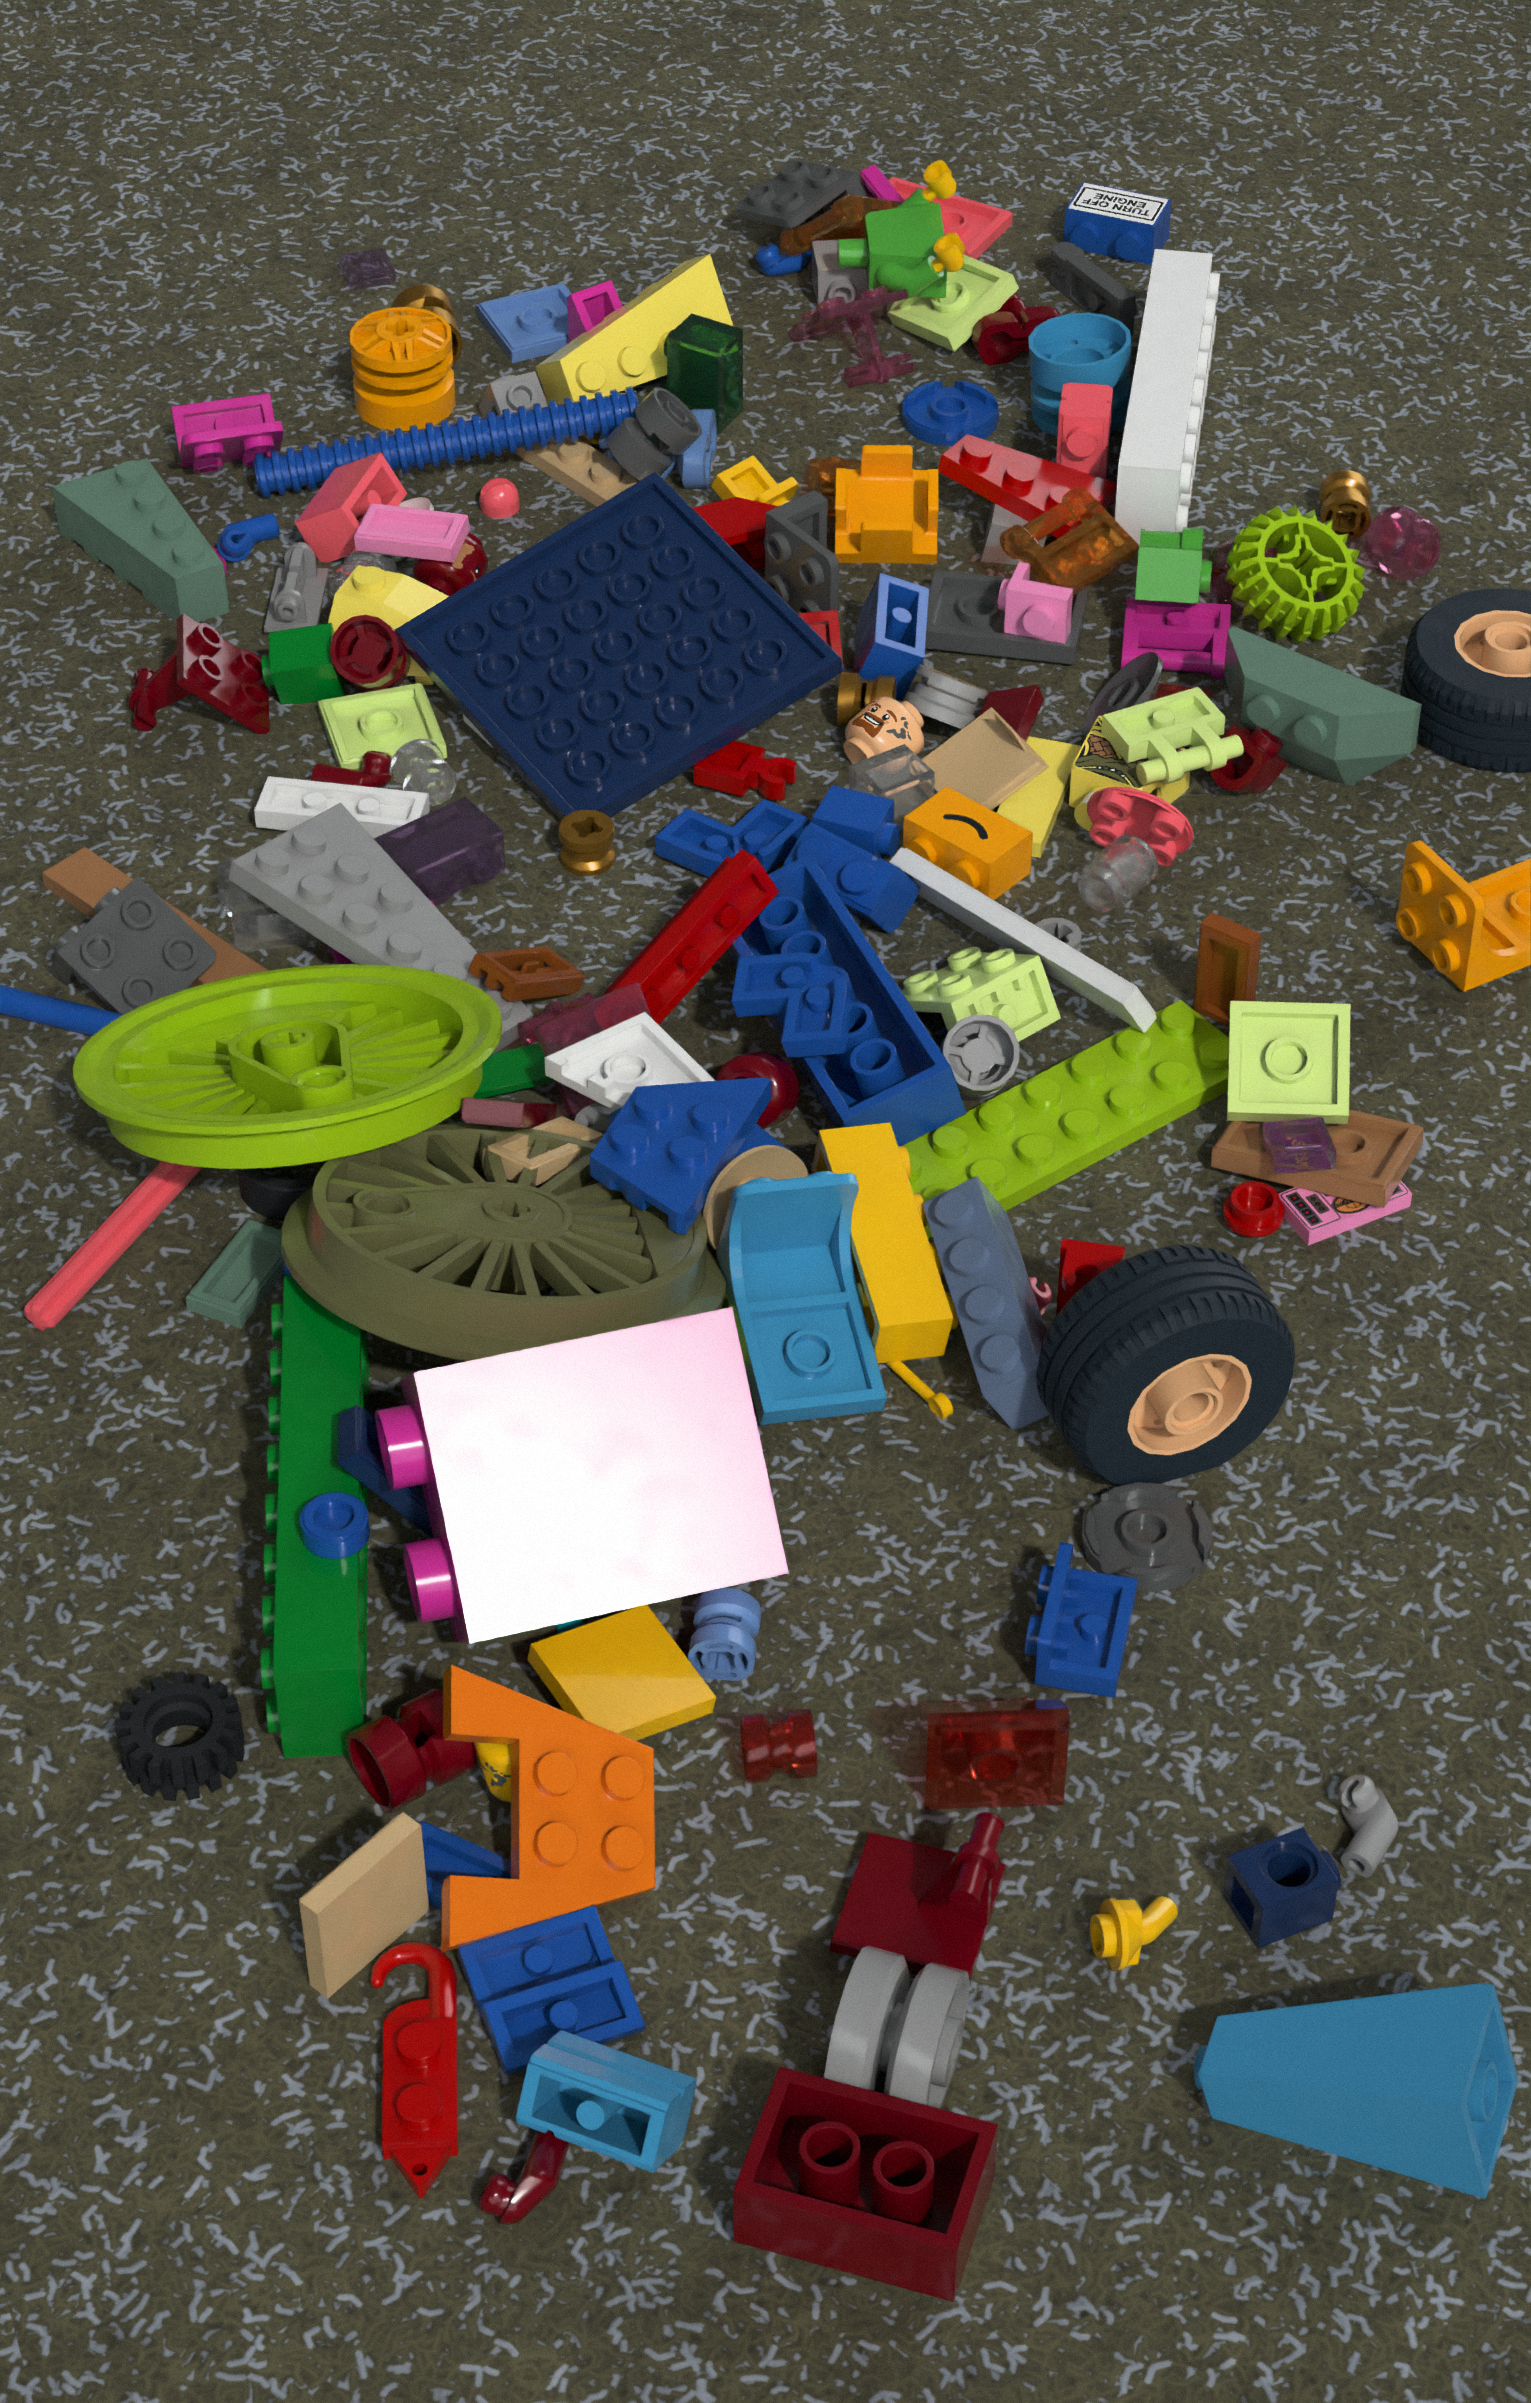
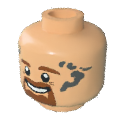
M878 697L854 716L846 725V741L843 744L846 756L855 767L869 776H872L874 773L882 776H892L915 758L924 748V735L921 727L924 725L923 718L919 711L907 701L900 703L890 697Z

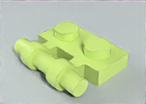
M1199 687L1102 715L1101 733L1127 763L1140 759H1149V761L1139 763L1136 766L1137 777L1142 785L1160 781L1162 784H1169L1181 780L1184 773L1202 767L1206 771H1212L1224 767L1227 760L1242 756L1244 752L1242 740L1238 735L1222 739L1219 737L1224 734L1226 717ZM1187 745L1192 746V748L1185 749L1179 752L1175 750L1177 748Z

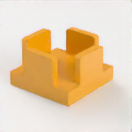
M864 445L862 446L860 469L836 468L835 555L839 563L937 564L938 469H913V448L911 446Z

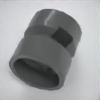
M655 387L635 408L636 418L626 417L608 435L606 441L612 455L620 465L641 481L654 472L661 476L672 465V454L682 455L700 437L702 430L694 414L679 398L661 387Z

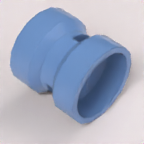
M724 1587L704 1592L697 1599L693 1621L696 1631L691 1636L688 1660L701 1677L740 1681L747 1678L753 1671L757 1650L754 1638L759 1633L762 1609L759 1602L750 1594L739 1589Z

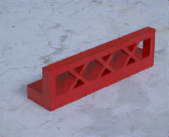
M740 849L733 858L728 856L576 1023L579 1029L590 1037L643 1012H646L659 1025L779 893V890L758 859L743 849Z

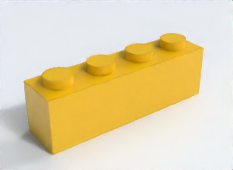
M890 1122L819 1130L811 1168L812 1172L852 1173L857 1178L859 1190L851 1218L852 1262L857 1289L878 1364L944 1356L950 1330L956 1329L958 1326V1316L950 1292H945L941 1281L942 1265L935 1243H929L925 1231L926 1214L922 1205L924 1203L921 1194H913L910 1185L911 1164L906 1147L898 1146Z

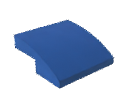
M595 1905L458 1948L457 1958L464 1978L505 2075L527 2069L531 2055L543 2044L547 2045L548 2040L560 2030L599 2044H605L642 2032L645 2029L644 2021L622 1961H615Z

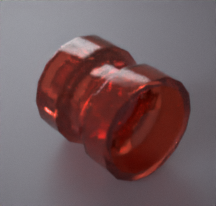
M810 1708L788 1710L783 1717L775 1718L774 1724H770V1720L762 1713L740 1715L741 1749L747 1784L769 1782L775 1774L776 1768H779L781 1773H789L795 1779L817 1777L816 1739Z

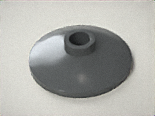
M1148 652L1136 657L1121 668L1107 682L1091 703L1086 712V722L1082 727V733L1087 737L1099 715L1102 716L1151 701L1149 698L1156 688L1162 671V659L1156 653Z

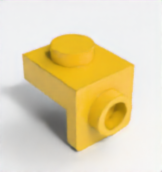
M754 455L717 474L711 485L722 500L739 497L775 506L791 501L799 486L793 477L777 484Z

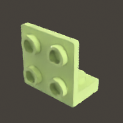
M979 947L960 950L947 958L949 965L938 971H924L907 978L903 982L905 989L901 990L914 1011L941 1013L947 1031L959 1020L971 1015H991L1003 1020L1014 1031L1019 1042L1061 1019L1040 956L1014 954L1012 948L1000 949L992 953L981 952Z

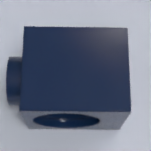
M1304 1827L1228 1855L1223 1896L1258 1949L1332 1921L1337 1891L1341 1888V1878L1332 1856L1325 1850L1319 1851Z

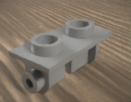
M298 542L288 547L284 556L285 567L277 568L264 624V632L318 625L329 576V568H317L315 553L304 542Z

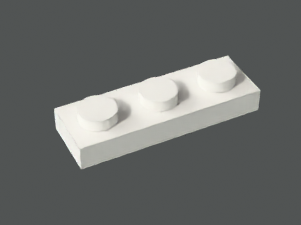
M268 776L254 809L256 827L289 831L341 802L374 840L417 845L427 820L430 806L429 793Z

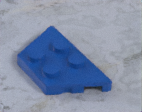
M760 1077L637 1086L590 1154V1176L609 1189L622 1192L626 1196L627 1201L642 1211L651 1207L652 1204L668 1215L669 1229L675 1233L686 1235L704 1207L706 1197L713 1182L720 1172L734 1159L770 1102L771 1079Z

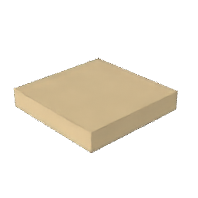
M404 1812L393 1818L299 1898L310 1986L327 1999L429 1911L422 1827Z

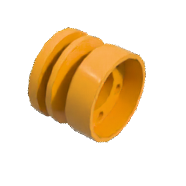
M393 307L372 312L355 323L350 330L352 370L355 373L353 375L355 411L362 420L377 428L393 431L396 428H401L402 431H410V426L417 425L419 430L426 428V423L432 422L433 425H436L441 420L449 417L456 406L454 371L452 369L451 326L442 316L429 310L414 307Z

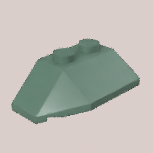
M1235 626L1227 631L1224 677L1240 720L1246 728L1254 730L1258 726L1268 730L1283 744V747L1278 752L1283 759L1346 786L1352 785L1407 756L1416 748L1421 712L1420 703Z

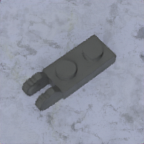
M1068 241L1053 244L1050 259L1060 268H1055L1050 273L1049 282L1052 283L1051 285H1055L1054 288L1085 313L1102 314L1117 319L1130 330L1131 335H1134V320L1137 313L1136 295L1086 258L1084 250L1076 247V244L1074 245Z

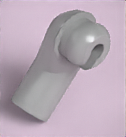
M1353 1775L1345 1779L1338 1789V1799L1343 1804L1341 1807L1342 1813L1354 1834V1837L1341 1856V1863L1344 1868L1369 1878L1395 1839L1399 1826L1397 1817L1385 1795L1379 1788L1375 1787L1374 1782L1368 1776Z

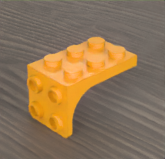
M1422 840L1408 844L1402 869V884L1399 907L1396 914V928L1405 940L1417 947L1440 973L1445 974L1463 992L1530 966L1531 858L1468 883Z

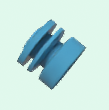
M1088 312L1057 316L1036 326L1029 335L1028 342L1030 376L1033 378L1030 382L1032 420L1038 428L1055 437L1058 436L1063 384L1068 382L1100 384L1113 387L1110 434L1125 426L1132 387V378L1129 374L1132 370L1130 330L1117 319L1107 315Z

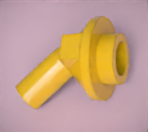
M1160 1896L1142 1912L1135 1900H1116L1115 1898L1103 1900L1099 1914L1093 1915L1090 1920V1939L1096 1957L1107 1958L1109 1967L1113 1971L1137 1965L1139 1963L1141 1946L1153 1942L1177 1918L1178 1909L1176 1904L1171 1899Z

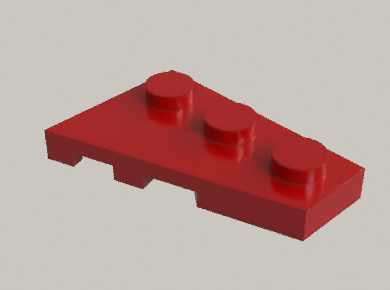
M969 434L942 454L938 466V472L1043 529L1065 543L1115 500L1117 483Z

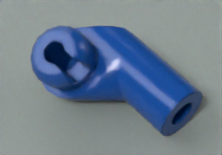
M269 513L227 524L217 543L218 552L221 557L225 558L228 562H241L248 557L256 543L278 538L280 532L275 515Z

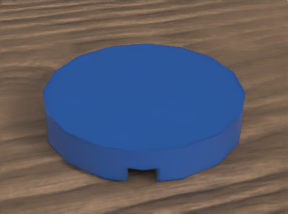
M931 381L913 389L905 396L903 401L901 420L905 430L915 438L934 445L953 446L967 434L985 439L996 430L999 421L998 403L995 396L983 387L967 381H955V387H942L943 381Z

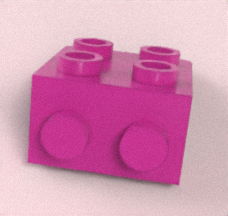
M270 393L171 407L181 468L193 467V472L200 474L219 471L223 469L222 463L242 460L243 466H254V459H256L255 455L257 453H262L264 457L271 456V451L278 450L280 455L284 431L282 422L275 421Z

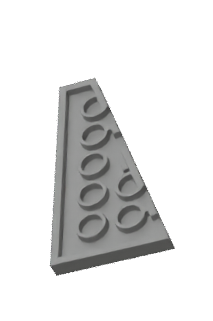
M341 802L232 861L228 880L355 964L392 965L429 970L453 976L482 989L498 1005L502 1016V1036L493 1053L500 1051L529 1032L533 1013L521 1000L508 1002L501 997L503 989L492 990L486 986L484 982L487 976L475 978L467 972L474 955L478 953Z

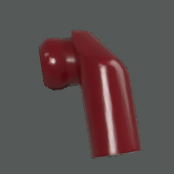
M367 751L362 758L363 768L347 769L317 763L313 769L311 781L382 788L387 786L393 776V773L390 772L392 757L385 752Z

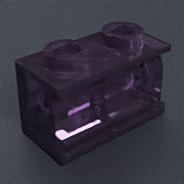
M466 797L374 838L424 895L433 901L434 905L441 904L452 895L478 883L488 882L497 874L505 871L503 829Z

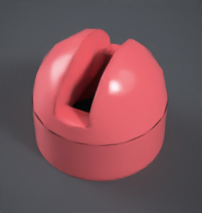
M496 477L488 480L482 486L479 502L480 510L484 515L491 518H507L519 511V492L511 481L506 478Z

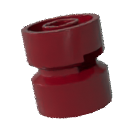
M370 615L353 616L341 623L333 634L330 645L331 661L338 673L359 690L370 692L399 687L407 677L411 664L410 655L406 652L396 631L379 617Z
M431 1689L400 1705L397 1710L396 1720L387 1715H381L348 1732L346 1737L349 1757L359 1781L385 1813H392L424 1796L428 1781L435 1786H442L474 1769L477 1763L473 1742L444 1740L443 1693L438 1689Z

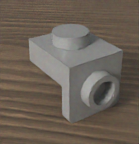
M533 371L517 376H503L490 382L479 408L483 418H486L487 412L493 411L495 416L502 415V410L509 408L510 413L518 412V406H525L526 410L533 409V404L540 403L541 407H547L548 404L536 372Z

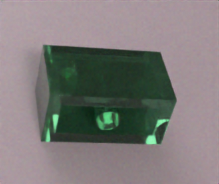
M691 313L680 325L671 330L666 337L664 343V356L667 358L665 390L679 398L690 411L693 409H714L717 434H720L743 411V329Z

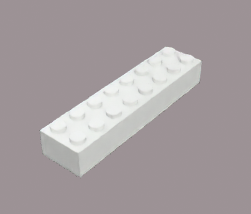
M1154 250L1118 464L1113 548L1139 550L1141 529L1146 531L1182 532L1183 527L1188 525L1217 321L1215 313L1216 303L1218 302L1220 273H1211L1212 253Z

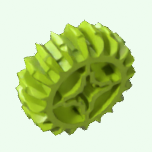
M1296 505L1286 509L1284 512L1276 506L1272 510L1267 511L1265 515L1260 513L1257 517L1252 518L1245 529L1243 528L1235 537L1234 544L1232 545L1233 548L1228 553L1226 560L1230 569L1227 571L1225 581L1236 586L1233 589L1231 599L1245 603L1242 617L1253 614L1259 620L1257 631L1269 626L1274 629L1276 641L1285 638L1289 633L1295 645L1304 642L1308 637L1312 641L1317 642L1324 639L1327 634L1337 633L1345 625L1346 621H1349L1356 613L1357 606L1359 605L1358 601L1362 598L1363 591L1365 590L1360 581L1363 579L1366 569L1355 564L1360 550L1348 549L1345 545L1349 533L1337 535L1332 530L1333 519L1321 523L1317 521L1315 509L1302 516ZM1277 548L1278 553L1274 558L1265 557L1266 549ZM1317 592L1326 593L1325 601L1314 602L1313 596Z

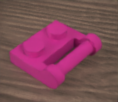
M1127 598L1121 668L1144 653L1154 652L1163 661L1162 670L1211 673L1210 679L1225 680L1224 664L1227 631L1230 629L1231 604L1200 602L1193 604Z

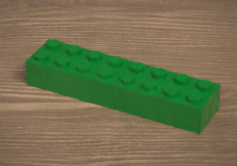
M284 1276L283 1302L272 1303L271 1306L273 1341H282V1348L270 1349L272 1388H281V1394L269 1396L268 1401L270 1435H279V1441H274V1444L267 1445L269 1484H278V1489H273V1493H266L265 1499L267 1533H277V1538H272L271 1543L264 1544L266 1584H275V1588H270V1595H263L262 1598L264 1636H274V1640L268 1641V1648H261L263 1690L275 1689V1692H267V1727L269 1734L281 1733L284 1758L349 1755L346 1742L348 1732L367 1723L368 1541L360 1551L349 1557L326 1559L316 1556L303 1544L300 1514L310 1500L330 1492H343L356 1496L365 1504L368 1510V1488L337 1464L339 1415L356 1404L369 1413V1349L367 1331L343 1320L320 1305L302 1289L292 1276Z

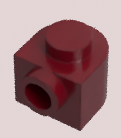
M1233 724L1222 738L1238 735L1243 743V755L1229 759L1224 767L1210 771L1211 776L1224 789L1245 794H1259L1267 790L1288 765L1278 754L1283 744L1264 728L1256 726L1253 730Z

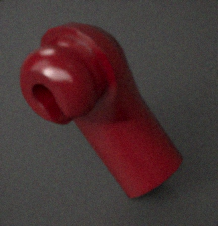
M549 2130L546 2133L537 2131L534 2134L524 2167L515 2182L502 2173L490 2175L488 2184H485L478 2200L482 2212L499 2217L498 2224L509 2225L519 2223L556 2188L569 2148V2142L556 2138L553 2131Z

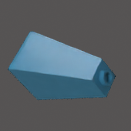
M1483 1983L1217 2016L1209 2043L1199 2047L1194 2063L1195 2085L1198 2090H1203L1213 2119L1484 2199L1487 2197L1519 2080L1495 1985Z

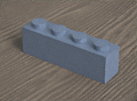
M976 1176L922 1203L982 1395L1011 1429H1018L1050 1415L1038 1393L1036 1379L1040 1352L1047 1331L1009 1216Z

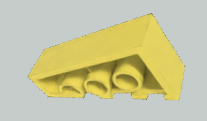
M708 254L684 261L674 268L670 274L639 293V296L622 308L616 309L603 318L602 322L588 332L582 333L538 364L536 369L547 402L555 400L556 405L563 404L564 398L568 397L571 398L572 402L579 401L580 395H586L587 399L595 398L594 394L596 392H601L602 396H608L612 389H617L618 392H621L626 387H635L739 349L740 344L711 255Z

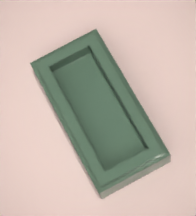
M248 1219L185 1297L187 1310L242 1328L284 1274L281 1230Z

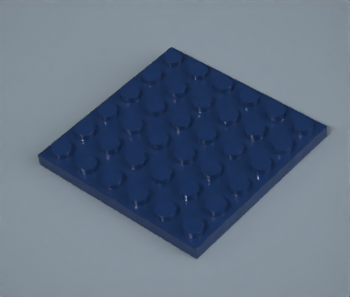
M657 472L652 473L395 629L406 652L560 820L570 813L580 810H596L605 813L611 818L843 672L841 657Z

